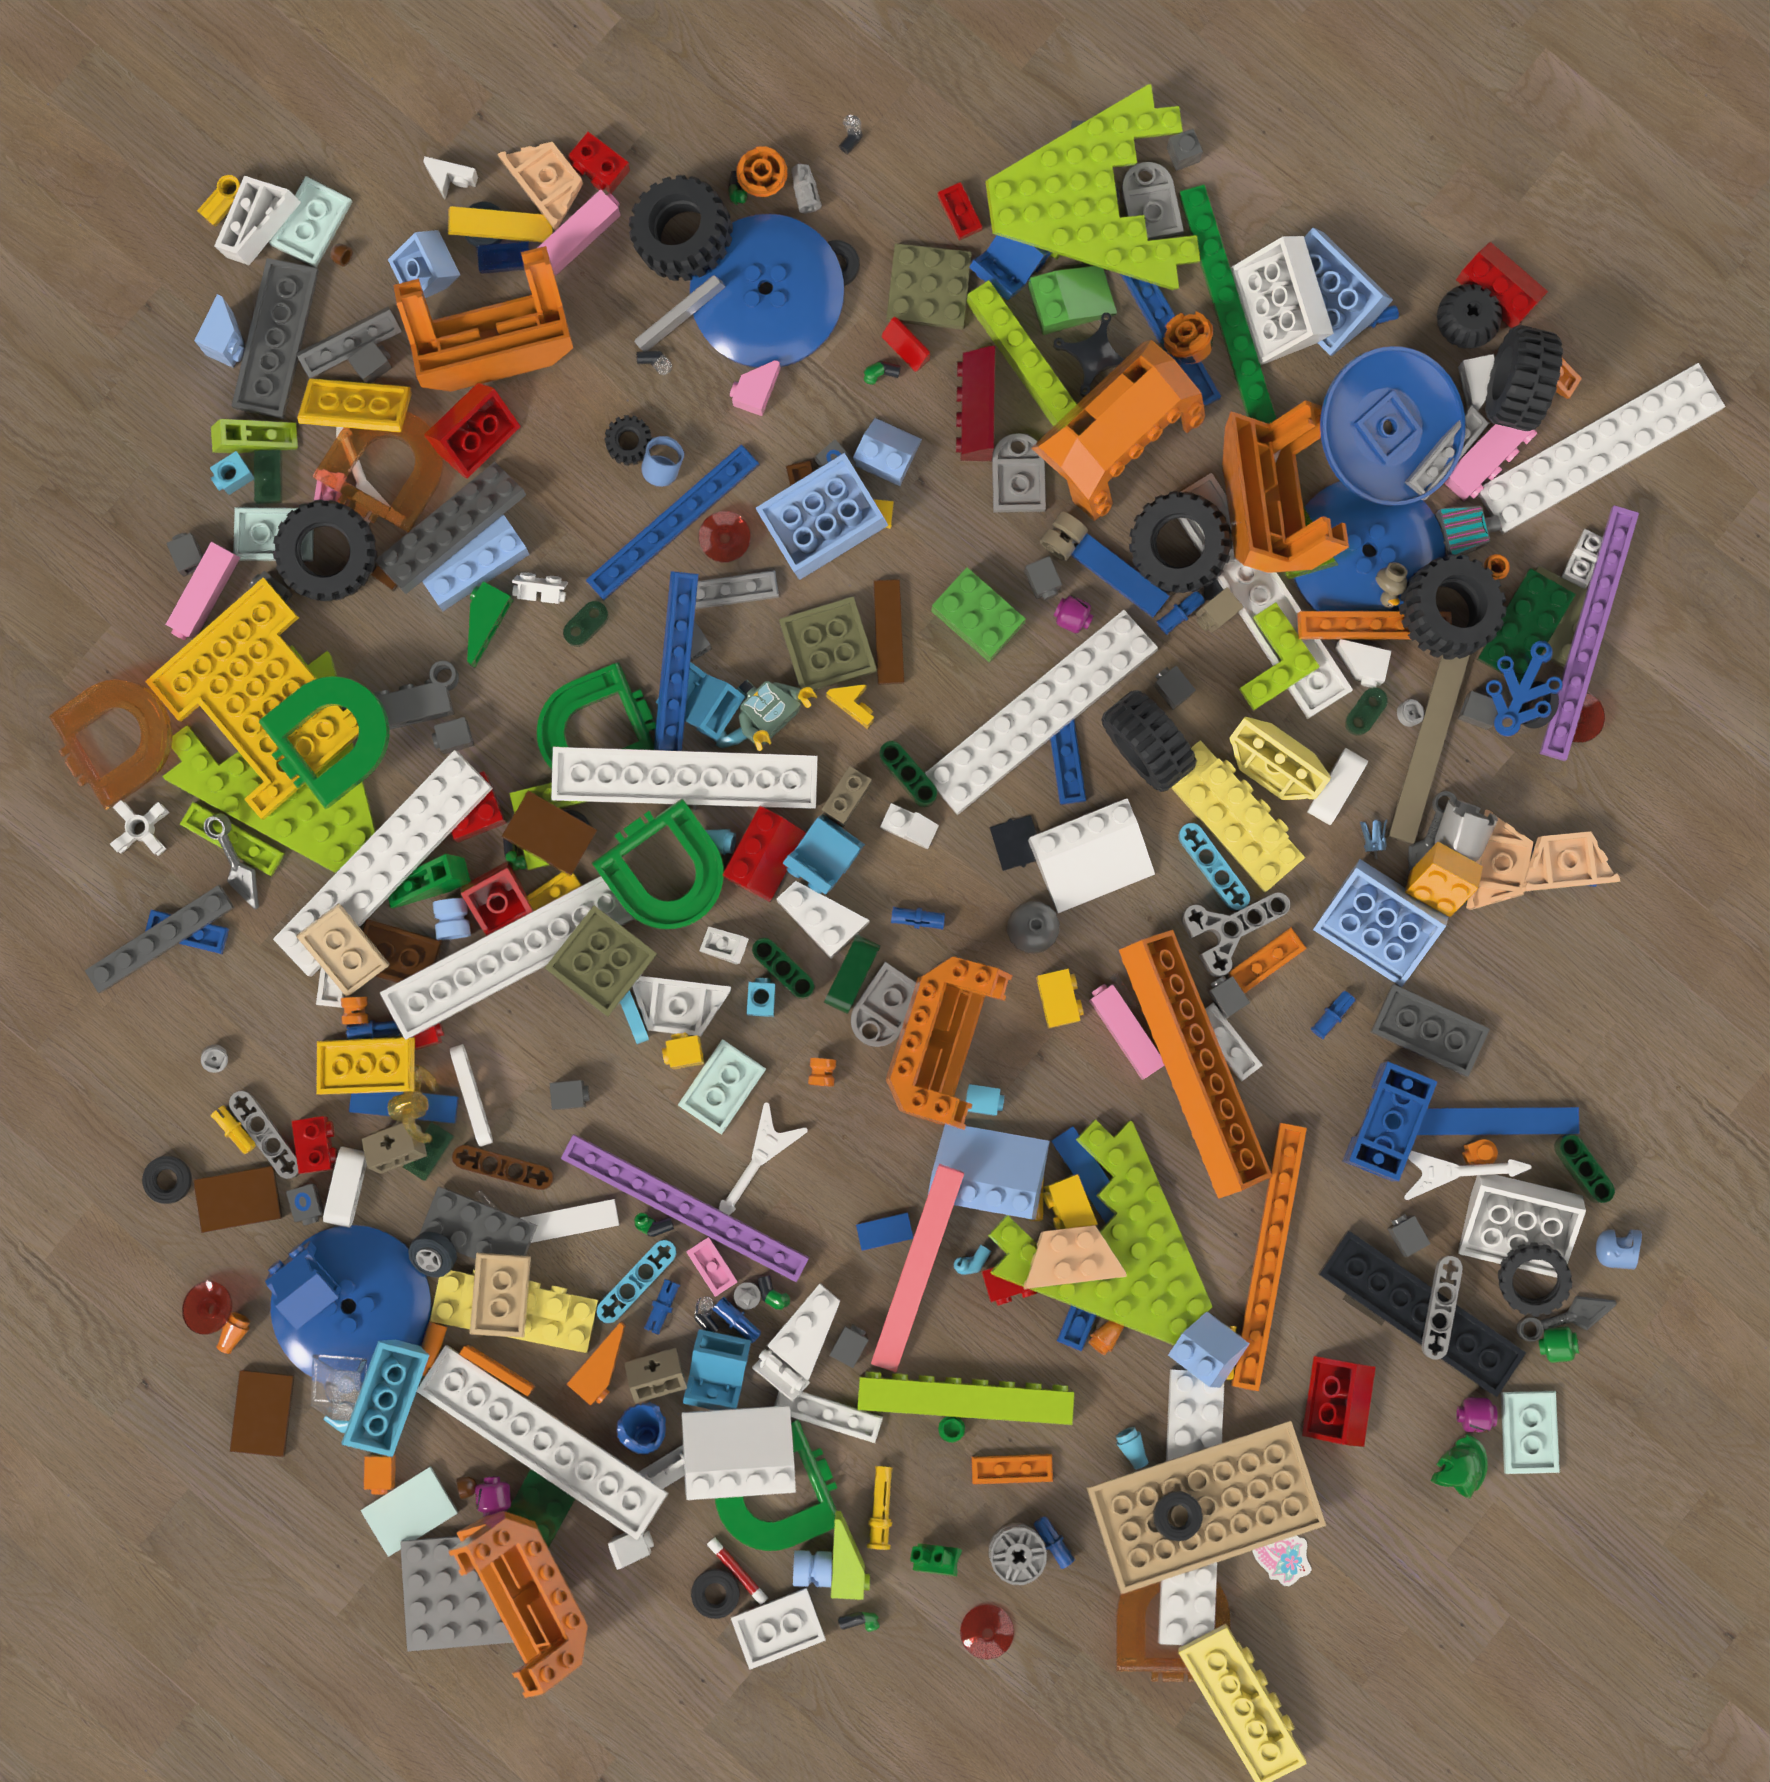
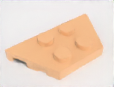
M553 142L540 144L537 147L521 148L520 152L506 154V151L500 152L498 156L554 230L558 229L583 185L581 177Z
M1485 810L1484 815L1488 817L1489 814L1492 812L1490 810ZM1499 818L1482 856L1476 861V863L1483 866L1479 888L1468 898L1466 906L1468 910L1522 896L1525 893L1522 892V885L1531 860L1534 842Z
M1591 831L1541 836L1537 838L1522 885V892L1620 882V877L1617 873L1614 874L1606 862L1608 858L1599 849L1598 842Z
M1096 1226L1044 1231L1040 1234L1037 1243L1038 1247L1030 1264L1032 1266L1028 1278L1024 1282V1289L1126 1277V1272Z

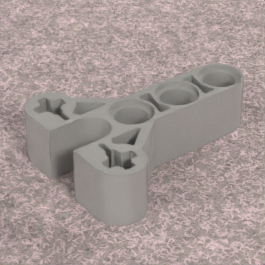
M1274 893L1230 916L1206 911L1200 905H1192L1183 912L1181 920L1190 939L1207 931L1215 933L1218 938L1216 947L1202 953L1199 957L1211 976L1221 977L1232 968L1231 957L1240 938L1285 915L1290 909V900L1283 893ZM1272 899H1278L1282 902V912L1272 910L1270 906ZM1191 911L1194 914L1199 913L1201 918L1198 919V924L1195 921H1189V917L1192 915ZM1249 911H1255L1259 914L1260 921L1258 924H1252L1248 921L1247 914ZM1225 923H1233L1236 926L1235 936H1228L1224 932ZM1215 958L1218 961H1224L1223 971L1220 968L1215 969L1213 967V964L1216 963Z

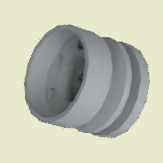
M1009 1523L1001 1526L993 1534L989 1543L988 1555L994 1572L1001 1580L1012 1585H1025L1033 1582L1042 1574L1046 1565L1047 1551L1040 1535L1032 1527L1024 1523ZM1022 1549L1024 1559L1013 1561L1014 1556L1012 1552L1014 1550L1019 1552Z

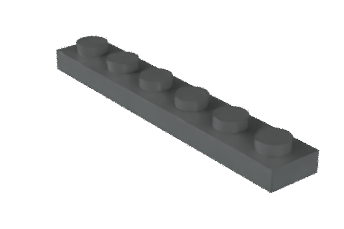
M218 885L89 967L85 972L97 992L102 993L234 909V906L223 888Z

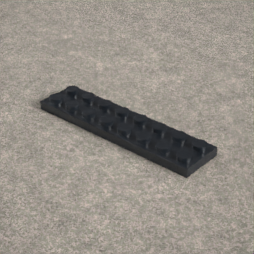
M1347 1230L1318 1275L1422 1346L1432 1287ZM1437 1292L1440 1301H1449L1448 1298ZM1456 1305L1448 1351L1441 1360L1494 1397H1498L1526 1352ZM1437 1313L1433 1316L1432 1322L1436 1328H1443L1446 1325L1447 1319L1444 1314ZM1430 1330V1335H1435V1340L1433 1344L1429 1343L1428 1349H1431L1432 1354L1435 1355L1436 1351L1441 1350V1346L1437 1344L1438 1336L1444 1338V1333Z

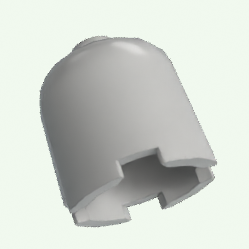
M1448 800L1435 836V844L1440 842L1476 862L1482 856L1498 818L1492 813L1488 817L1480 814L1481 808L1459 800L1454 805L1453 801Z

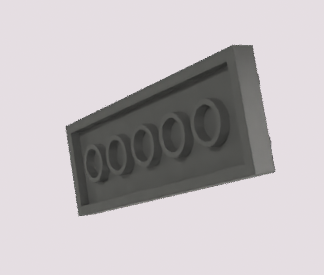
M270 258L266 259L231 405L233 409L284 419L298 363L296 353L301 350L319 270L317 268Z
M494 462L375 559V562L407 594L524 498L526 493Z

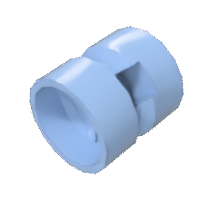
M464 898L433 902L435 918L440 920L435 924L437 940L459 939L471 936L470 922L464 919V916L468 913V905Z
M794 1550L793 1586L808 1587L811 1582H814L816 1587H831L832 1551H817L815 1555H812L810 1551Z

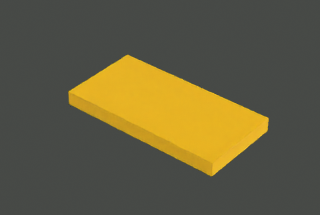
M310 378L297 417L300 424L401 432L412 395L411 387Z
M410 1037L406 1040L404 1038L317 1041L316 1094L414 1091L415 1038Z

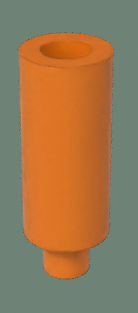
M431 1321L428 1323L421 1347L429 1354V1358L422 1376L427 1375L429 1369L438 1358L448 1328L443 1324Z

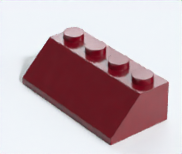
M987 346L964 352L962 361H957V377H962V386H957L956 402H961V412H956V427H961V437H956V453H961L960 461H992L994 450L995 346Z

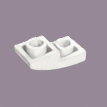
M1584 529L1561 577L1585 589L1591 579L1603 537Z

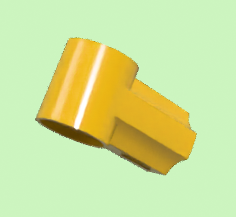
M233 175L222 176L217 182L215 191L197 211L216 227L229 212L241 185L240 181ZM230 186H237L233 194H227Z

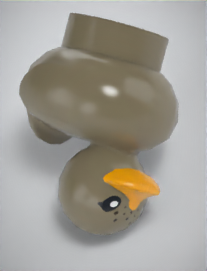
M1396 562L1389 563L1387 567L1380 569L1375 578L1379 587L1384 590L1380 600L1385 607L1399 605L1398 595L1406 590L1408 584L1406 579L1407 569Z

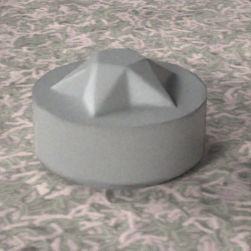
M1409 699L1398 706L1397 716L1403 725L1413 727L1423 720L1424 710L1418 701Z
M209 1045L202 1051L201 1064L205 1070L216 1073L222 1071L227 1066L228 1054L222 1046Z
M750 1282L740 1284L734 1292V1300L742 1309L754 1308L761 1299L759 1288Z

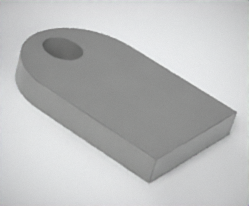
M1143 162L1133 166L1126 173L1122 184L1126 216L1144 215L1148 241L1182 235L1184 230L1170 173L1163 166L1153 162ZM1141 171H1148L1152 175V180L1143 182L1139 179L1138 174Z
M1019 433L1008 435L1000 440L994 449L992 457L993 513L1045 512L1046 510L1044 459L1031 449L1037 443L1031 436ZM1015 441L1022 442L1025 445L1024 452L1020 454L1014 453L1011 450V444Z
M885 962L852 1011L851 1027L855 1036L862 1043L872 1047H882L892 1043L900 1035L916 982ZM866 1024L876 1026L878 1033L875 1038L867 1039L863 1036L862 1028Z

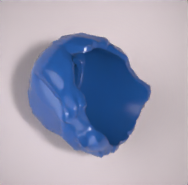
M651 1402L646 1404L638 1403L633 1407H629L617 1421V1437L623 1445L637 1454L644 1455L657 1450L662 1445L666 1435V1419L660 1411V1407Z

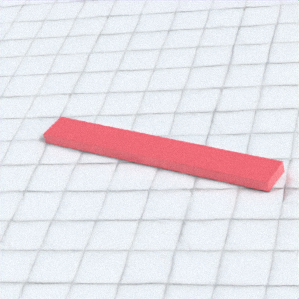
M942 1164L938 1165L871 1361L872 1365L896 1372L964 1176L962 1171Z

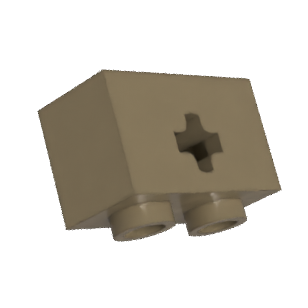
M1226 587L1195 613L1198 617L1196 621L1204 631L1209 630L1212 634L1244 608V606L1230 589Z
M849 766L821 809L822 814L840 826L845 827L872 785V779Z
M409 1120L398 1121L394 1123L393 1127L388 1129L375 1130L370 1133V1136L361 1139L368 1169L379 1174L427 1156L421 1127Z
M676 1348L663 1350L659 1353L636 1358L624 1363L629 1389L635 1404L687 1389L682 1363Z

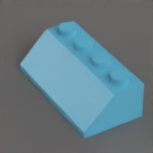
M399 1340L378 1341L344 1434L342 1445L393 1457L429 1358V1354L421 1346Z

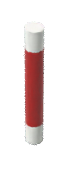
M715 1537L707 1543L709 1548L746 1590L762 1605L768 1597Z

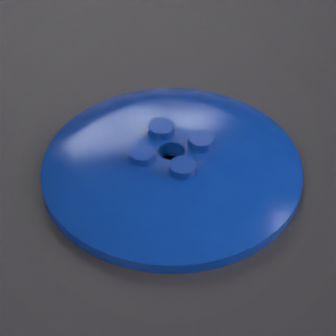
M759 214L739 219L732 223L733 232L729 234L732 241L729 247H725L727 254L724 259L719 258L716 262L718 266L713 270L711 268L705 271L706 275L700 278L697 275L692 276L690 294L714 275L725 285L723 290L693 314L695 321L710 345L723 356L736 363L753 368H759L774 360L780 362V367L797 363L819 349L829 338L838 323L844 302V281L839 261L827 241L816 230L799 220L776 214ZM764 282H769L773 285V290L770 294L763 295L759 292V286Z
M1397 346L1382 347L1355 357L1339 371L1324 398L1320 418V433L1326 459L1336 477L1345 487L1358 497L1375 504L1405 505L1424 499L1444 484L1455 469L1461 456L1465 439V413L1460 394L1454 382L1436 361L1411 348ZM1386 420H1389L1392 424L1390 434H1386L1383 430V424ZM1460 420L1461 428L1454 435L1452 446L1454 456L1448 458L1444 466L1445 468L1455 458L1450 469L1437 485L1426 493L1419 495L1404 482L1437 442ZM1431 483L1423 490L1426 491L1428 487L1431 485Z
M1339 481L1320 491L1304 507L1305 523L1307 526L1322 516L1330 518L1331 528L1340 523H1345L1349 548L1312 570L1291 572L1301 595L1315 611L1400 612L1399 606L1404 603L1400 599L1401 594L1398 595L1399 605L1385 607L1381 603L1380 597L1384 590L1376 582L1377 573L1380 569L1387 567L1389 563L1396 562L1407 569L1406 579L1408 581L1414 576V573L1438 557L1443 558L1445 556L1444 538L1435 515L1423 500L1396 506L1375 504L1358 497ZM1370 544L1374 546L1376 555L1374 557H1366L1362 552L1364 545Z
M351 1225L350 1228L339 1226L321 1231L301 1243L304 1246L311 1241L316 1246L317 1250L314 1258L341 1287L339 1297L296 1330L276 1308L273 1301L277 1297L272 1292L271 1319L274 1333L282 1350L301 1371L327 1384L356 1387L363 1385L378 1341L399 1340L418 1346L422 1344L431 1318L432 1298L427 1276L420 1273L412 1265L409 1259V1248L404 1243L376 1228ZM347 1298L353 1299L356 1303V1309L352 1314H347L342 1309V1303Z

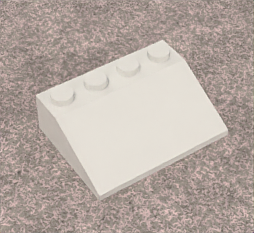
M1283 236L1230 268L1260 365L1314 345L1334 334L1304 236Z
M1128 799L1030 837L1028 840L1057 913L1155 875L1140 828Z
M1495 1174L1477 1175L1468 1205L1458 1254L1501 1264L1503 1258L1506 1259L1508 1257L1507 1253L1512 1249L1515 1251L1521 1244L1527 1246L1531 1242H1537L1538 1245L1543 1246V1244H1547L1551 1249H1556L1568 1264L1586 1212L1583 1196ZM1531 1260L1519 1267V1269L1557 1278L1555 1268L1543 1260Z
M789 1405L682 1412L685 1494L687 1500L796 1493Z

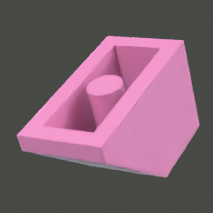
M774 360L741 375L739 382H734L730 391V396L733 397V406L763 416L780 372V362Z

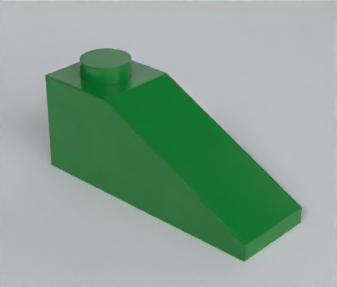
M484 581L480 587L476 586L470 595V600L472 601L469 614L467 662L473 668H476L513 603L510 595Z
M444 854L416 868L388 897L390 908H398L445 894L470 883L471 880L465 858Z

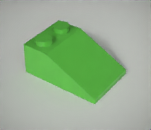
M1091 266L1058 270L1031 277L1029 280L1028 289L1042 335L1100 320L1105 312L1110 313L1111 316L1117 315L1103 268Z

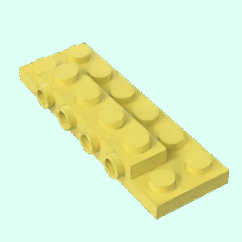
M1200 740L1191 748L1197 759L1195 769L1176 783L1172 789L1266 893L1299 864L1305 856L1288 839L1289 836L1286 832L1289 829L1285 823L1279 818L1275 821L1269 814L1271 809L1268 804L1262 799L1257 801L1251 793L1254 790L1251 785L1244 779L1239 781L1234 775L1236 770L1228 760L1222 762L1220 759H1217Z
M451 1270L443 1277H439L430 1318L431 1322L470 1329L475 1270H473L472 1274ZM529 1281L525 1337L510 1338L588 1353L599 1300L568 1294L567 1288L552 1285L551 1290L540 1288L541 1283Z
M1227 1624L1178 1648L1181 1658L1255 1782H1272L1306 1764V1759L1292 1736L1294 1725L1287 1714L1282 1716L1278 1709L1281 1707V1703L1275 1692L1269 1694L1265 1687L1268 1682L1261 1669L1256 1671L1252 1665L1255 1660L1248 1647L1242 1648L1240 1643H1237Z

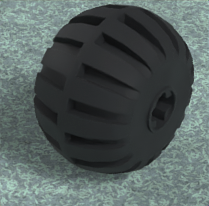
M1465 284L1453 288L1442 298L1437 310V323L1442 336L1449 343L1459 348L1472 349L1485 345L1495 337L1502 322L1501 307L1497 305L1499 303L1497 297H1490L1492 292L1489 289L1485 288L1482 291L1481 285ZM1468 311H1469V312L1471 311V312L1474 313L1475 315L1469 316V315L1467 314V312H1468Z

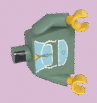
M745 680L737 688L746 699L741 704L739 715L742 733L755 743L759 751L762 750L761 743L764 745L767 742L771 744V739L799 713L801 708L799 702H802L806 708H809L811 703L808 698H817V695L811 687L800 689L786 684L765 681L757 689L748 680Z

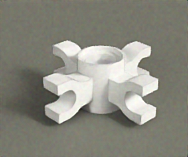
M122 800L113 806L126 821V832L110 843L116 852L124 853L136 840L144 841L148 848L157 856H160L166 850L163 844L154 836V824L170 813L163 804L156 803L144 816L136 815L127 803ZM144 822V832L136 835L134 830L136 824Z

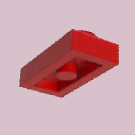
M961 182L937 192V197L959 241L982 231L983 227Z

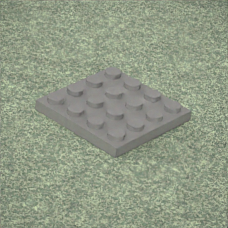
M458 1536L400 1542L407 1651L513 1643L509 1631L505 1627L476 1570L473 1569L468 1574L461 1576L459 1564L454 1555L450 1556L448 1551L461 1542Z

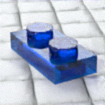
M529 242L477 246L479 273L525 270L521 252L530 250Z

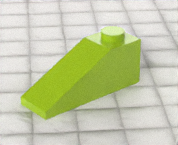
M219 419L211 426L213 453H234L237 451L240 454L294 450L298 448L296 423Z
M836 1511L831 1598L863 1600L864 1590L869 1591L870 1574H865V1563L842 1512Z

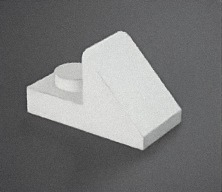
M424 157L426 169L444 199H446L451 181L456 186L467 188L468 185L476 187L478 176L474 168Z
M891 803L880 828L928 849L939 825L917 812L912 813Z
M708 926L699 951L737 965L740 964L749 939Z

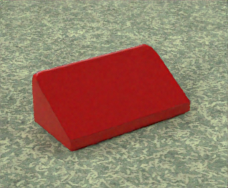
M894 316L883 331L882 338L917 372L930 360V351Z

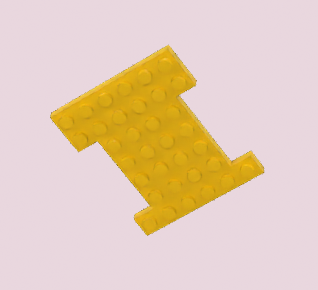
M264 577L145 681L178 721L182 722L199 706L206 712L264 781L244 799L260 819L263 820L300 788H297L293 783L299 778V775L290 780L278 764L284 756L279 760H275L272 756L273 752L279 748L260 725L259 720L301 686L316 679L280 636L299 617ZM330 706L319 711L287 738L313 772L317 774L359 736V727L351 711L348 709L344 711L340 706Z

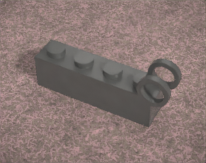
M438 661L433 664L429 672L430 679L424 681L425 685L414 687V684L400 686L399 691L389 693L388 690H382L374 693L386 711L390 730L455 715L449 691L457 686L459 674L451 663ZM444 669L451 670L452 676L450 680L445 683L437 681L440 671Z

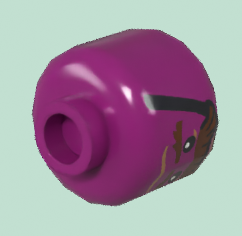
M1073 595L1068 596L1066 599L1062 598L1053 615L1057 618L1056 623L1058 626L1073 633H1079L1082 628L1088 629L1094 615L1090 614L1091 605Z
M1467 1397L1464 1399L1462 1406H1457L1456 1420L1461 1422L1466 1432L1488 1433L1492 1427H1496L1497 1407L1492 1405L1488 1398Z
M500 1476L485 1477L484 1483L478 1484L475 1488L476 1509L479 1512H483L484 1517L508 1510L511 1507L510 1485L507 1482L500 1481Z

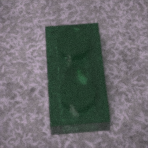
M254 450V502L256 504L282 503L281 450Z
M431 1122L423 1134L427 1156L403 1165V1168L423 1181H427L455 1136Z

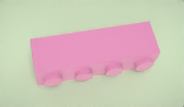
M1495 424L1457 463L1452 474L1444 484L1462 501H1465L1469 496L1474 499L1485 488L1481 484L1487 477L1492 481L1502 470L1499 465L1505 459L1510 462L1520 452L1517 447L1522 442L1527 445L1537 432L1535 430L1527 432Z

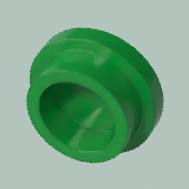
M946 1416L940 1421L938 1431L943 1440L953 1443L963 1437L965 1425L959 1417Z

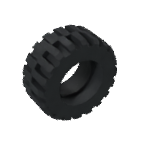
M677 175L676 179L673 180L670 176L663 178L662 183L657 185L655 182L650 185L651 189L647 193L643 191L639 196L641 200L639 204H634L631 210L634 216L629 218V226L631 228L629 232L630 239L634 243L635 250L646 265L662 278L667 276L669 280L678 281L679 277H682L684 281H689L693 279L692 276L694 275L700 278L706 275L705 271L711 268L713 270L718 266L716 263L718 259H724L727 254L725 247L731 245L732 238L729 234L733 232V225L730 221L731 216L716 191L708 183L701 182L699 178L693 176L689 177L688 180L685 175ZM683 212L701 214L700 226L689 240L678 245L661 243L662 231L671 218Z
M1518 325L1511 328L1509 333L1505 335L1504 341L1500 344L1499 351L1494 359L1485 399L1486 416L1493 424L1527 432L1539 427L1541 420L1545 418L1547 410L1552 404V398L1556 393L1557 382L1561 374L1560 368L1563 361L1562 341L1555 333Z
M1174 491L1169 492L1167 495L1161 494L1155 497V501L1147 503L1142 507L1144 510L1140 515L1137 514L1134 519L1136 522L1135 526L1130 530L1129 536L1132 539L1129 549L1133 554L1132 561L1135 567H1138L1140 574L1150 581L1151 584L1176 593L1194 592L1200 590L1201 587L1213 583L1212 580L1223 573L1224 570L1222 569L1226 563L1228 564L1231 557L1229 552L1232 549V540L1230 538L1232 532L1230 525L1226 522V517L1215 504L1192 492ZM1176 518H1188L1195 521L1201 527L1205 536V547L1202 555L1196 562L1186 567H1174L1167 564L1157 550V537L1160 530L1167 522Z
M314 500V502L299 505V508L294 511L291 510L287 514L285 521H281L278 526V534L274 536L275 551H273V557L277 563L276 568L284 578V582L289 587H292L295 592L320 601L341 600L358 592V589L367 583L369 575L373 573L375 558H377L375 536L372 534L371 527L367 521L352 508L332 500ZM330 526L340 530L346 536L350 545V556L345 567L338 573L322 576L313 573L305 566L301 557V544L308 532L314 528Z
M1454 554L1445 555L1443 558L1438 557L1414 573V576L1407 581V588L1400 597L1401 601H1404L1399 606L1400 614L1404 615L1405 618L1401 622L1404 628L1408 627L1410 634H1408L1409 638L1412 641L1416 640L1419 643L1418 648L1422 651L1430 650V655L1436 658L1441 655L1447 660H1453L1456 657L1459 659L1467 657L1491 642L1504 624L1501 618L1506 616V607L1502 606V603L1506 599L1504 592L1501 593L1499 587L1502 585L1498 579L1494 580L1491 576L1493 572L1488 567L1486 569L1481 567L1482 562L1477 559L1469 561L1470 557L1466 555L1456 557ZM1438 587L1451 588L1465 599L1470 614L1467 628L1453 626L1441 616L1436 605Z
M1139 690L1130 691L1103 713L1102 725L1113 744L1131 767L1150 786L1152 785L1155 790L1159 792L1168 791L1195 769L1197 759L1188 741L1185 740L1181 731L1177 729L1165 712L1145 693Z

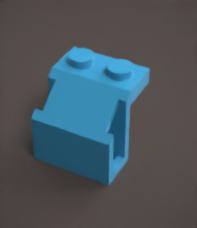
M690 662L685 722L696 726V730L700 733L718 740L745 696L729 683L707 675Z
M822 814L815 820L797 848L787 856L783 864L788 867L787 871L797 878L802 877L808 881V886L813 891L819 894L823 892L826 895L835 886L842 874H845L865 844Z
M699 1329L683 1404L711 1410L737 1409L751 1340Z

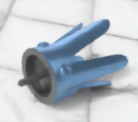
M1387 819L1384 822L1383 833L1381 822L1378 820L1373 821L1372 839L1366 823L1360 821L1365 839V852H1374L1375 859H1377V851H1384L1387 847L1386 838H1384Z

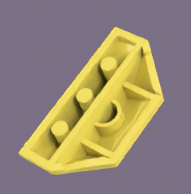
M1244 717L1230 737L1239 770L1281 800L1316 799L1331 779V776L1315 753L1272 723Z

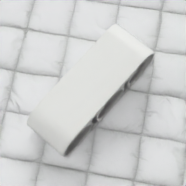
M1345 748L1329 773L1331 776L1330 781L1318 797L1313 800L1307 812L1331 825L1368 761Z
M343 1146L340 1148L324 1210L323 1222L351 1227L367 1166L364 1151Z

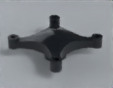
M1107 312L1102 314L1101 325L1090 338L1076 343H1069L1063 341L1062 338H1056L1053 343L1055 350L1070 353L1080 363L1084 374V382L1079 391L1082 397L1090 393V385L1099 373L1109 368H1116L1125 360L1114 351L1109 343L1107 327L1111 322V315Z

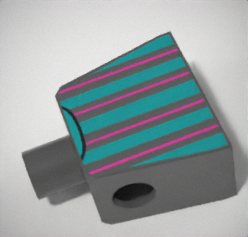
M1481 506L1441 508L1435 514L1444 538L1445 555L1454 554L1458 557L1459 555H1466L1481 549L1490 542L1489 533L1501 530V522L1498 515L1485 518Z

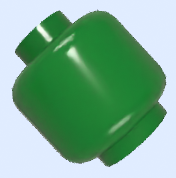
M1569 1327L1548 1328L1544 1331V1338L1538 1339L1540 1354L1546 1355L1550 1363L1573 1361L1575 1354H1579L1577 1333L1572 1332Z

